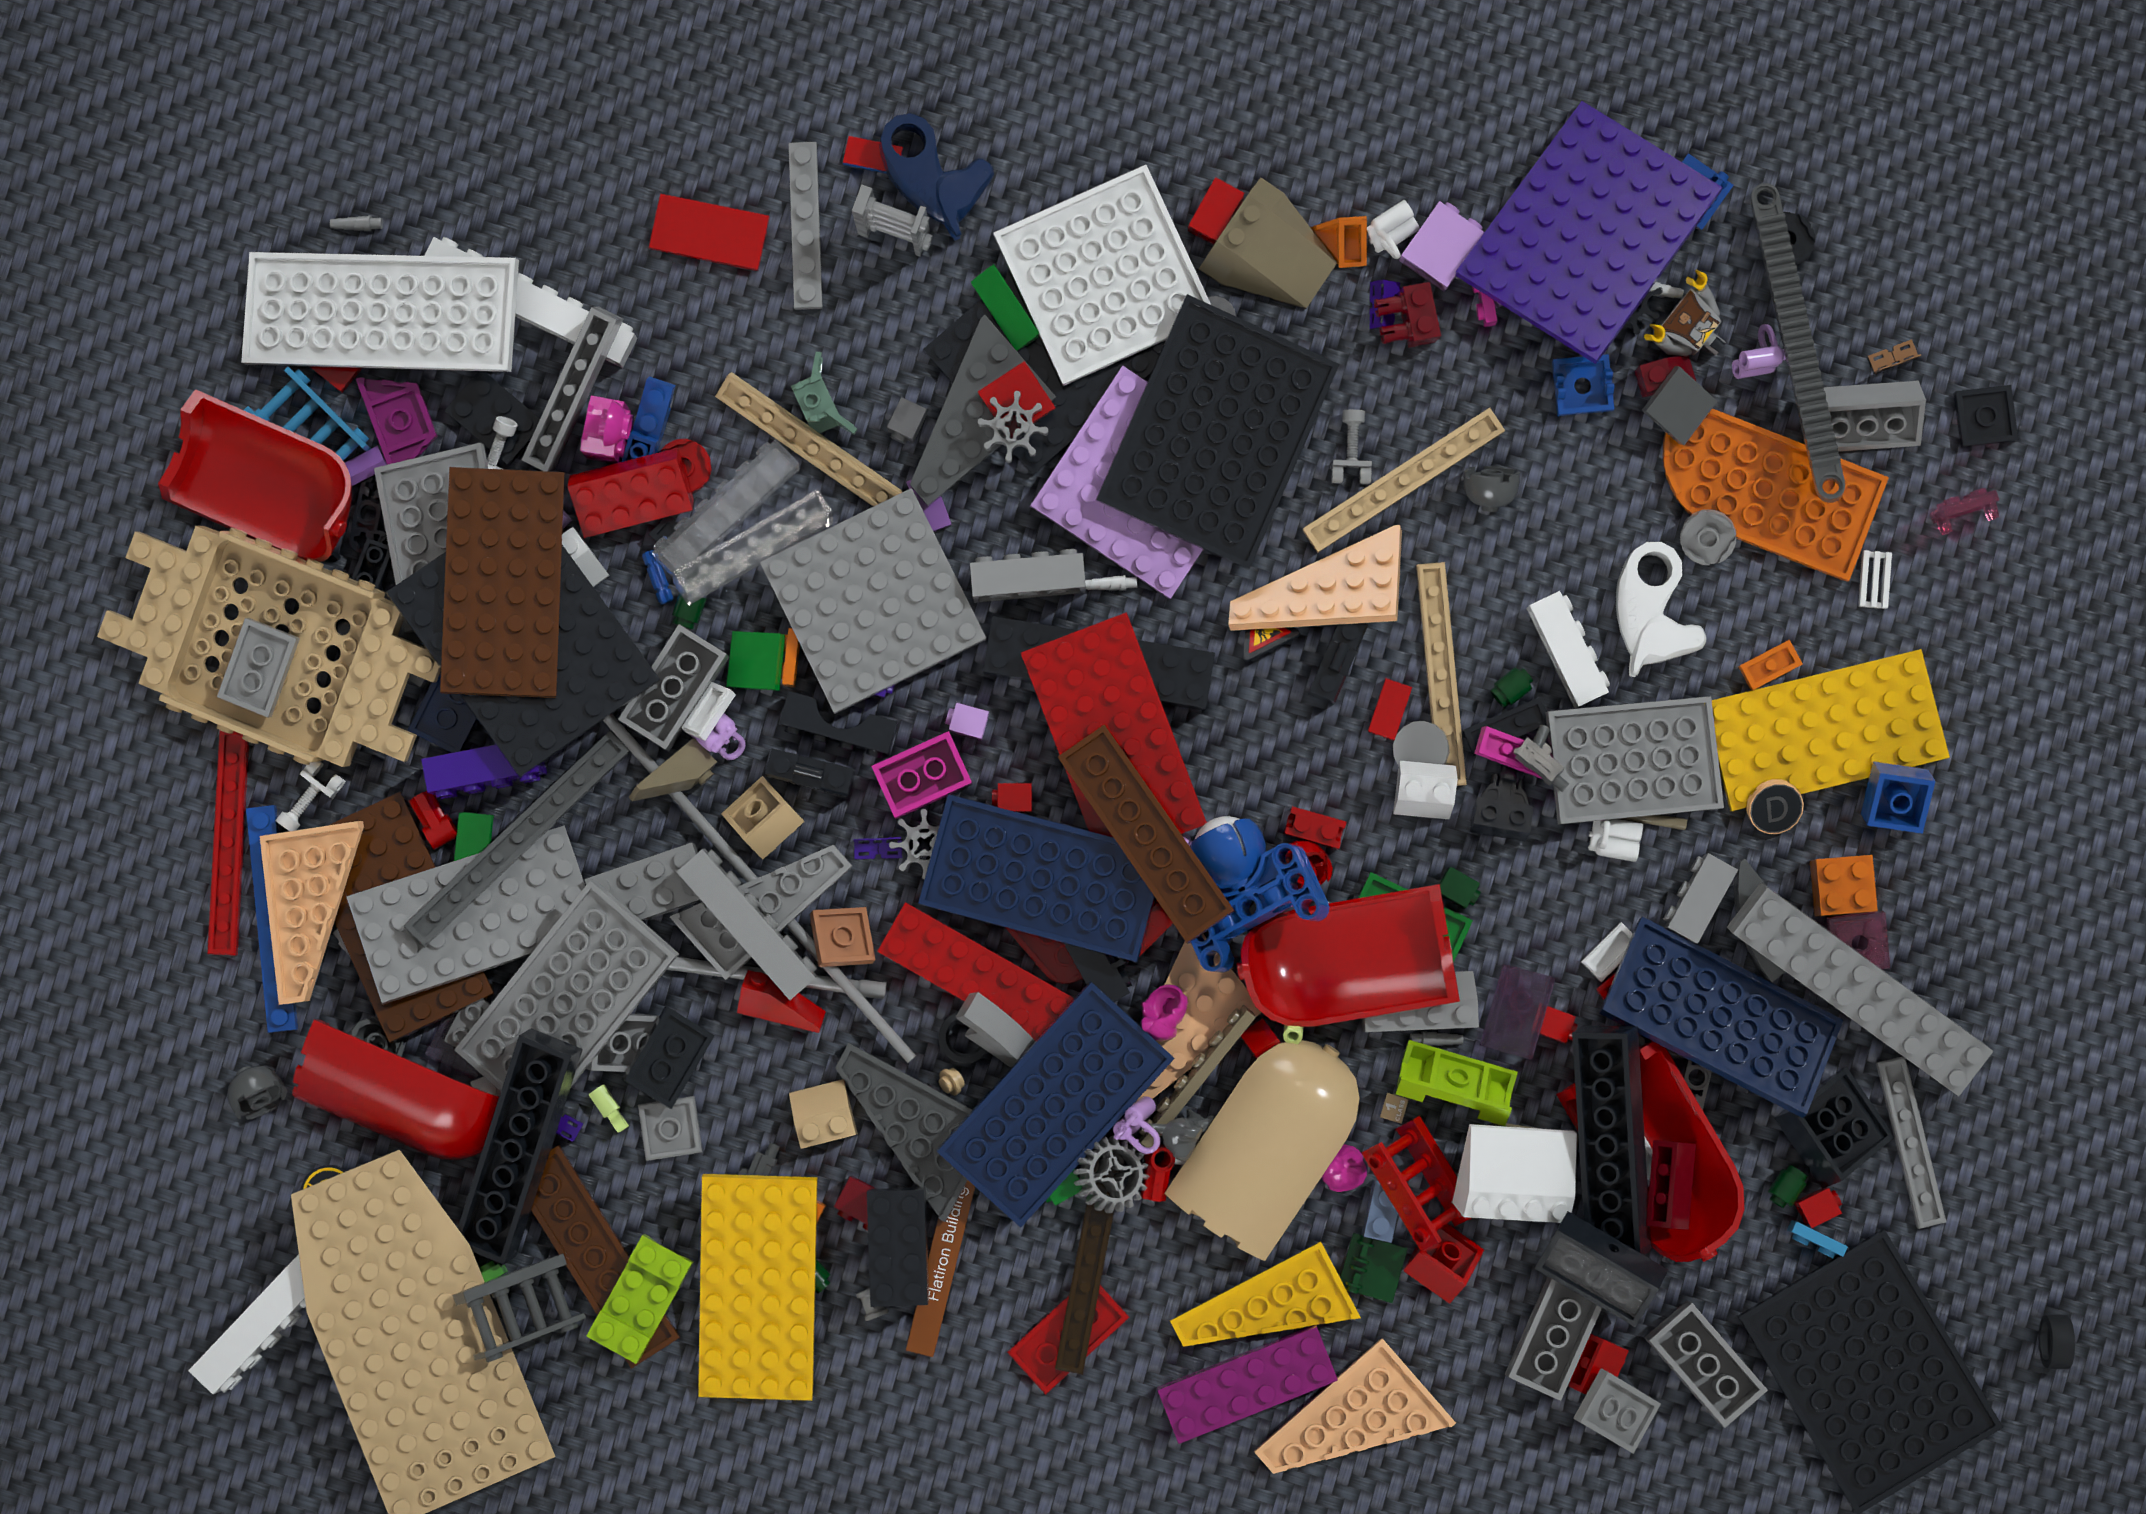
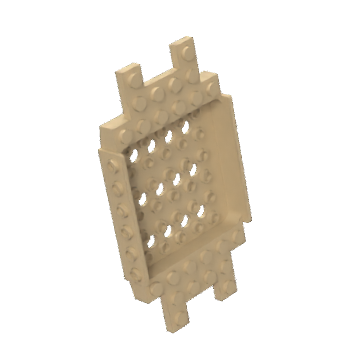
M195 526L187 551L144 533H134L126 558L151 568L133 619L107 610L97 637L148 657L138 684L162 693L159 700L167 703L166 708L182 713L183 710L192 714V719L202 723H207L209 720L218 724L217 729L232 734L235 731L243 734L242 739L254 744H258L259 741L269 745L268 750L272 752L294 755L293 760L305 765H310V762L326 760L341 767L350 766L358 743L403 762L408 761L417 735L392 725V721L410 673L435 683L438 680L441 669L425 647L398 636L404 618L392 601L384 598L385 592L375 589V585L361 579L359 581L349 578V574L337 569L331 571L323 568L324 564L312 559L303 560L297 557L298 554L284 548L281 550L272 547L271 542L260 538L254 540L246 537V532L235 528H230V531L219 532L205 526ZM240 577L244 578L248 583V589L243 594L237 593L234 589V582ZM290 598L296 599L299 603V610L293 615L285 610V602ZM228 604H234L238 608L239 613L234 620H229L224 614L225 607ZM245 618H251L273 628L284 624L288 627L291 635L300 638L273 715L269 718L217 697ZM340 619H346L350 624V631L346 635H340L336 630V623ZM219 630H224L229 635V641L225 646H219L215 641V634ZM331 645L337 646L341 652L340 658L335 662L330 661L326 656V650ZM210 656H214L219 660L220 665L216 672L208 671L205 666V662ZM321 671L327 672L331 677V683L326 688L320 687L316 680L317 675ZM312 697L319 699L321 702V710L317 714H313L307 709V702Z

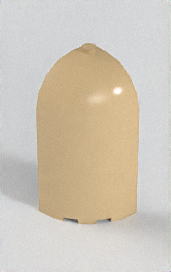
M1301 1040L1299 1044L1286 1042L1277 1044L1260 1055L1244 1073L1194 1148L1191 1156L1186 1160L1164 1194L1187 1214L1191 1215L1192 1213L1205 1220L1206 1222L1203 1226L1222 1238L1224 1234L1229 1236L1239 1249L1265 1261L1347 1140L1356 1121L1359 1105L1357 1081L1348 1066L1338 1058L1340 1053L1328 1044L1322 1047L1316 1043Z

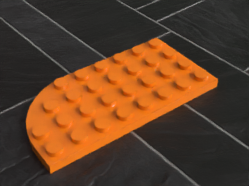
M1713 408L1685 445L1678 444L1666 432L1664 435L1663 465L1666 478L1674 496L1690 515L1700 510L1708 509L1722 512L1732 520L1736 529V539L1845 582L1850 580L1889 477L1841 459L1845 491L1838 501L1827 503L1822 501L1816 493L1806 446L1803 443ZM1826 481L1822 485L1823 490L1827 494H1834L1839 490L1838 484L1834 481Z

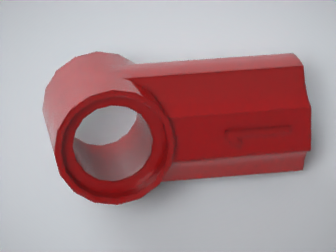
M425 791L409 801L423 825L422 831L434 850L456 838L457 828L447 814L445 815L435 795Z
M1160 1143L1155 1152L1144 1154L1143 1156L1145 1163L1148 1164V1167L1144 1169V1174H1148L1150 1177L1142 1181L1147 1189L1141 1191L1140 1194L1142 1199L1157 1202L1166 1201L1167 1195L1164 1193L1168 1189L1170 1170L1175 1164V1158L1171 1151ZM1163 1151V1160L1155 1164L1156 1154Z

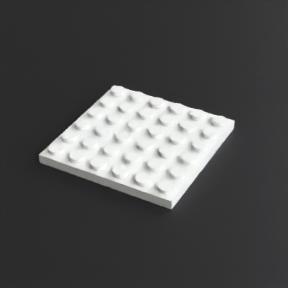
M1147 165L1141 166L993 233L1063 386L1165 341L1187 294L1211 305Z

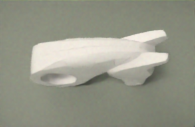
M1646 542L1633 550L1626 559L1617 582V619L1620 633L1631 655L1629 664V676L1631 677L1638 676L1643 665L1661 663L1701 650L1706 643V635L1701 626H1684L1663 614L1672 592L1682 577V561L1674 548L1662 542ZM1652 555L1663 560L1668 570L1667 580L1663 585L1650 586L1641 580L1637 568L1638 562L1642 557Z

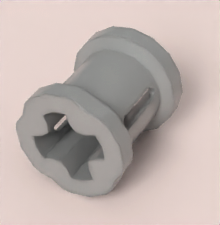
M870 1288L856 1294L857 1298L861 1299L866 1312L865 1321L889 1313V1309L885 1307H870Z

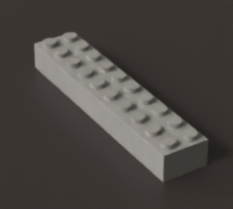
M1760 882L1727 926L1735 936L1957 1096L1961 1095L1993 1053V1050L1762 882Z

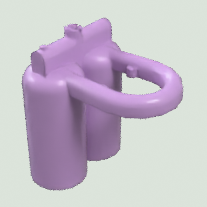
M1763 324L1759 328L1758 340L1761 348L1742 351L1739 359L1733 361L1732 371L1736 379L1772 373L1783 360H1786L1784 349L1778 346L1775 333L1770 325ZM1765 331L1767 332L1769 342L1771 343L1770 347L1767 346L1765 341Z
M723 713L706 741L690 735L706 750L718 752L727 760L738 758L745 749L744 738L736 732L738 729L735 727L734 721L725 713ZM733 736L732 739H737L739 746L735 752L728 754L722 746L730 742L729 738Z
M1144 1096L1138 1099L1126 1110L1125 1116L1113 1127L1116 1140H1127L1139 1152L1144 1154L1155 1152L1160 1145L1159 1134L1145 1122L1154 1113L1156 1108L1152 1098ZM1142 1127L1144 1132L1151 1134L1154 1144L1149 1148L1144 1147L1132 1135Z

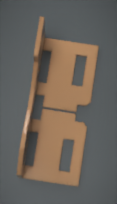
M1912 339L1893 346L1894 351L1892 353L1885 349L1869 355L1868 358L1874 373L1877 374L1919 358L1921 354L1918 355ZM1909 344L1910 348L1904 349L1902 351L1900 350V347ZM1883 354V358L1874 361V357Z

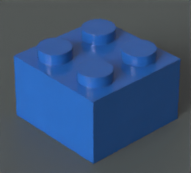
M1873 762L1861 810V815L1867 826L1923 834L1936 781L1928 769Z

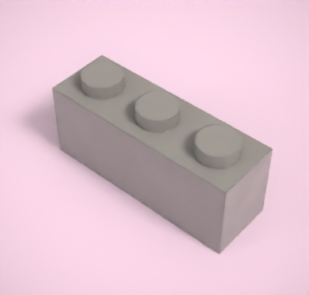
M1709 853L1704 854L1702 858L1700 856L1696 858L1690 871L1694 872L1689 882L1684 881L1677 892V896L1680 899L1675 907L1672 905L1669 907L1663 918L1666 921L1664 928L1695 944H1698L1738 871V869Z

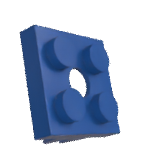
M1609 354L1602 355L1597 364H1594L1585 357L1552 360L1557 416L1614 410L1613 371L1610 368ZM1585 378L1590 382L1591 388L1588 393L1580 394L1575 390L1574 384L1577 379Z

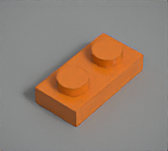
M788 628V635H785L784 651H786L785 662H782L781 679L784 686L795 687L800 643L793 629Z
M1788 640L1738 667L1749 688L1753 691L1801 666L1803 663L1791 641Z

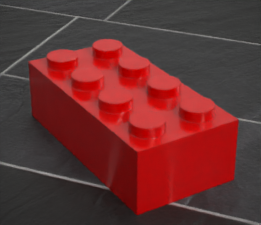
M678 448L569 476L567 487L584 538L693 510L694 498Z

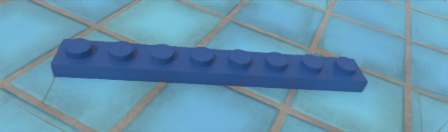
M275 805L246 808L267 1031L272 1033L298 1030L296 1003L279 1005L260 844V836L279 833L278 822L275 821L277 819V808Z

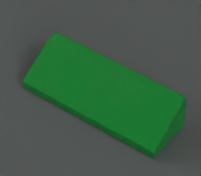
M994 264L971 281L972 286L1016 351H1019L1040 337L1038 330Z
M459 813L454 861L481 853L491 844L494 815Z

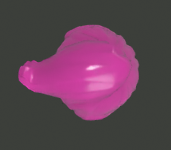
M1170 984L1160 986L1148 996L1145 1002L1141 1003L1144 1016L1141 1021V1027L1157 1042L1172 1040L1176 1037V1026L1182 1021L1188 1005L1187 996L1183 994L1182 989Z
M1343 1144L1321 1178L1332 1191H1349L1364 1183L1368 1167L1364 1163L1363 1156L1358 1149Z

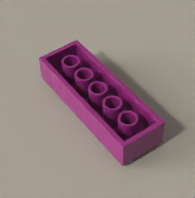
M1313 1325L1158 1386L1157 1390L1178 1444L1338 1381L1318 1328L1316 1325Z

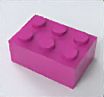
M949 731L871 766L895 819L945 798L948 794L951 795L973 785Z

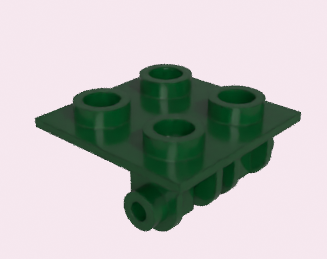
M1353 1233L1340 1277L1346 1290L1393 1303L1408 1248Z

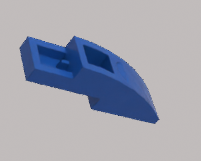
M650 376L647 378L622 462L658 453L671 411L670 404L676 385Z

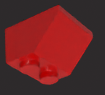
M1446 1224L1437 1231L1442 1241L1422 1251L1417 1246L1403 1271L1450 1304L1466 1286L1484 1249L1449 1224Z

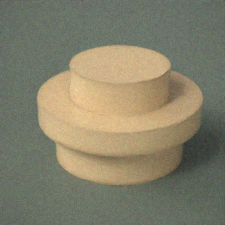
M955 1068L944 1069L940 1072L939 1085L942 1090L954 1096L959 1094L961 1088L964 1087V1080L961 1074Z

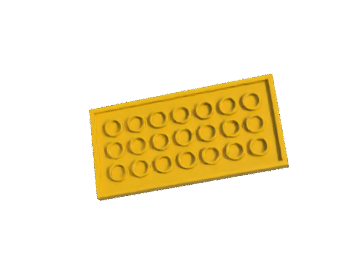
M1922 649L1712 700L1719 769L1730 812L1747 808V800L1750 794L1753 795L1757 786L1771 779L1785 780L1795 786L1800 794H1805L1869 778L1873 762L1915 767L1950 758Z
M702 1175L698 1397L812 1401L818 1177Z

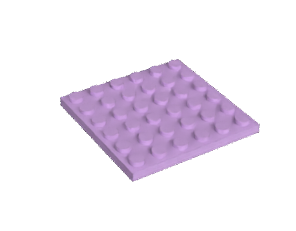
M1122 366L1030 507L1166 598L1171 599L1203 549L1096 501L1099 490L1147 384V381Z

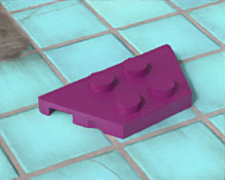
M361 377L356 378L387 465L418 458L438 437L419 385L410 382L400 383L391 380L380 381Z

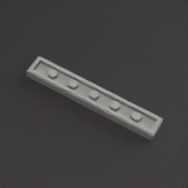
M1902 1056L1876 1062L1916 1227L1920 1229L1946 1223L1906 1058Z

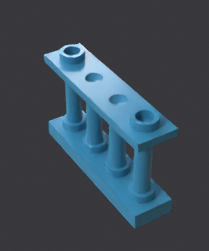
M287 367L284 370L292 379L261 410L258 408L254 411L249 406L244 409L248 413L270 421L269 417L301 387L311 399L283 428L294 432L311 414L321 407L331 419L310 440L321 444L340 426L351 437L336 452L343 461L359 445L366 452L371 449L366 444L369 438L358 427L353 431L307 385L311 380L300 369L294 372Z

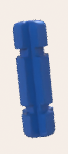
M650 550L643 553L642 558L644 564L648 566L647 572L654 590H657L658 602L660 604L671 602L673 595L671 589L667 587L669 584L662 565L658 563L660 559L657 552Z

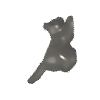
M1188 1108L1186 1111L1187 1118H1177L1167 1124H1148L1159 1135H1162L1165 1147L1171 1151L1174 1158L1186 1161L1216 1117L1215 1115L1203 1118L1200 1114L1194 1113Z

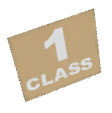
M1387 1093L1380 1117L1402 1124L1409 1099Z

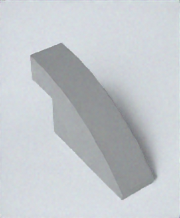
M979 992L968 995L955 1017L969 1027L965 1034L967 1038L1009 1067H1012L1035 1042L1015 1020Z

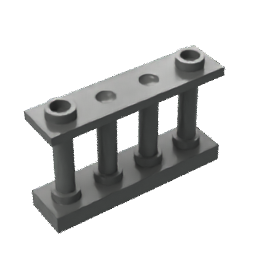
M564 1254L549 1257L452 1295L456 1306L466 1303L468 1308L471 1307L485 1347L484 1351L473 1355L475 1360L485 1358L487 1363L503 1357L502 1351L557 1329H561L562 1333L578 1327V1321L586 1318L584 1313L571 1316L557 1274L559 1273L558 1268L567 1264ZM542 1275L543 1279L546 1278L560 1321L547 1326L532 1283H534L533 1277ZM515 1284L523 1292L535 1327V1331L525 1335L520 1333L507 1295L509 1293L508 1287ZM492 1294V1297L497 1299L511 1339L497 1346L482 1306L484 1302L483 1297Z

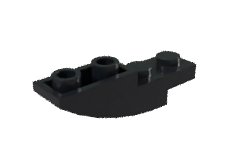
M367 538L351 579L368 581L375 585V589L383 591L391 564L389 546ZM340 619L336 623V630L340 635H346L350 631V624L346 619Z

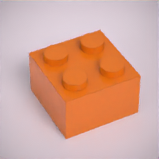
M1873 855L1810 860L1815 917L1878 911Z

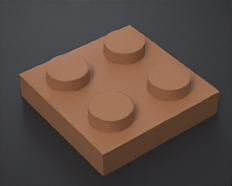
M866 907L812 910L809 914L819 967L873 964L876 960Z

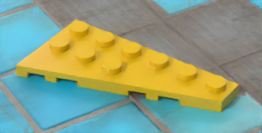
M1320 1241L1170 1320L1184 1347L1361 1317Z

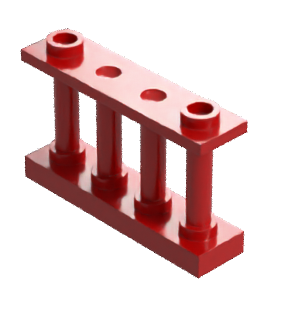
M1419 1115L1396 1128L1400 1138L1386 1148L1380 1142L1361 1153L1410 1232L1413 1240L1420 1251L1442 1241L1437 1231L1447 1223L1452 1221L1454 1226L1471 1218L1463 1217L1452 1203L1457 1176ZM1407 1147L1415 1162L1400 1172L1392 1157ZM1422 1172L1430 1187L1415 1197L1407 1182ZM1437 1196L1445 1211L1430 1221L1422 1206Z

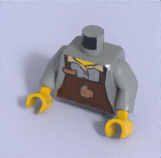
M1695 270L1698 275L1696 281L1690 277L1686 278V283L1695 287L1694 290L1690 289L1662 325L1650 324V327L1654 329L1653 335H1644L1645 340L1654 341L1667 355L1694 356L1702 346L1714 355H1717L1726 344L1723 339L1714 333L1715 329L1722 322L1719 318L1720 311L1714 295L1707 285V275L1699 270Z

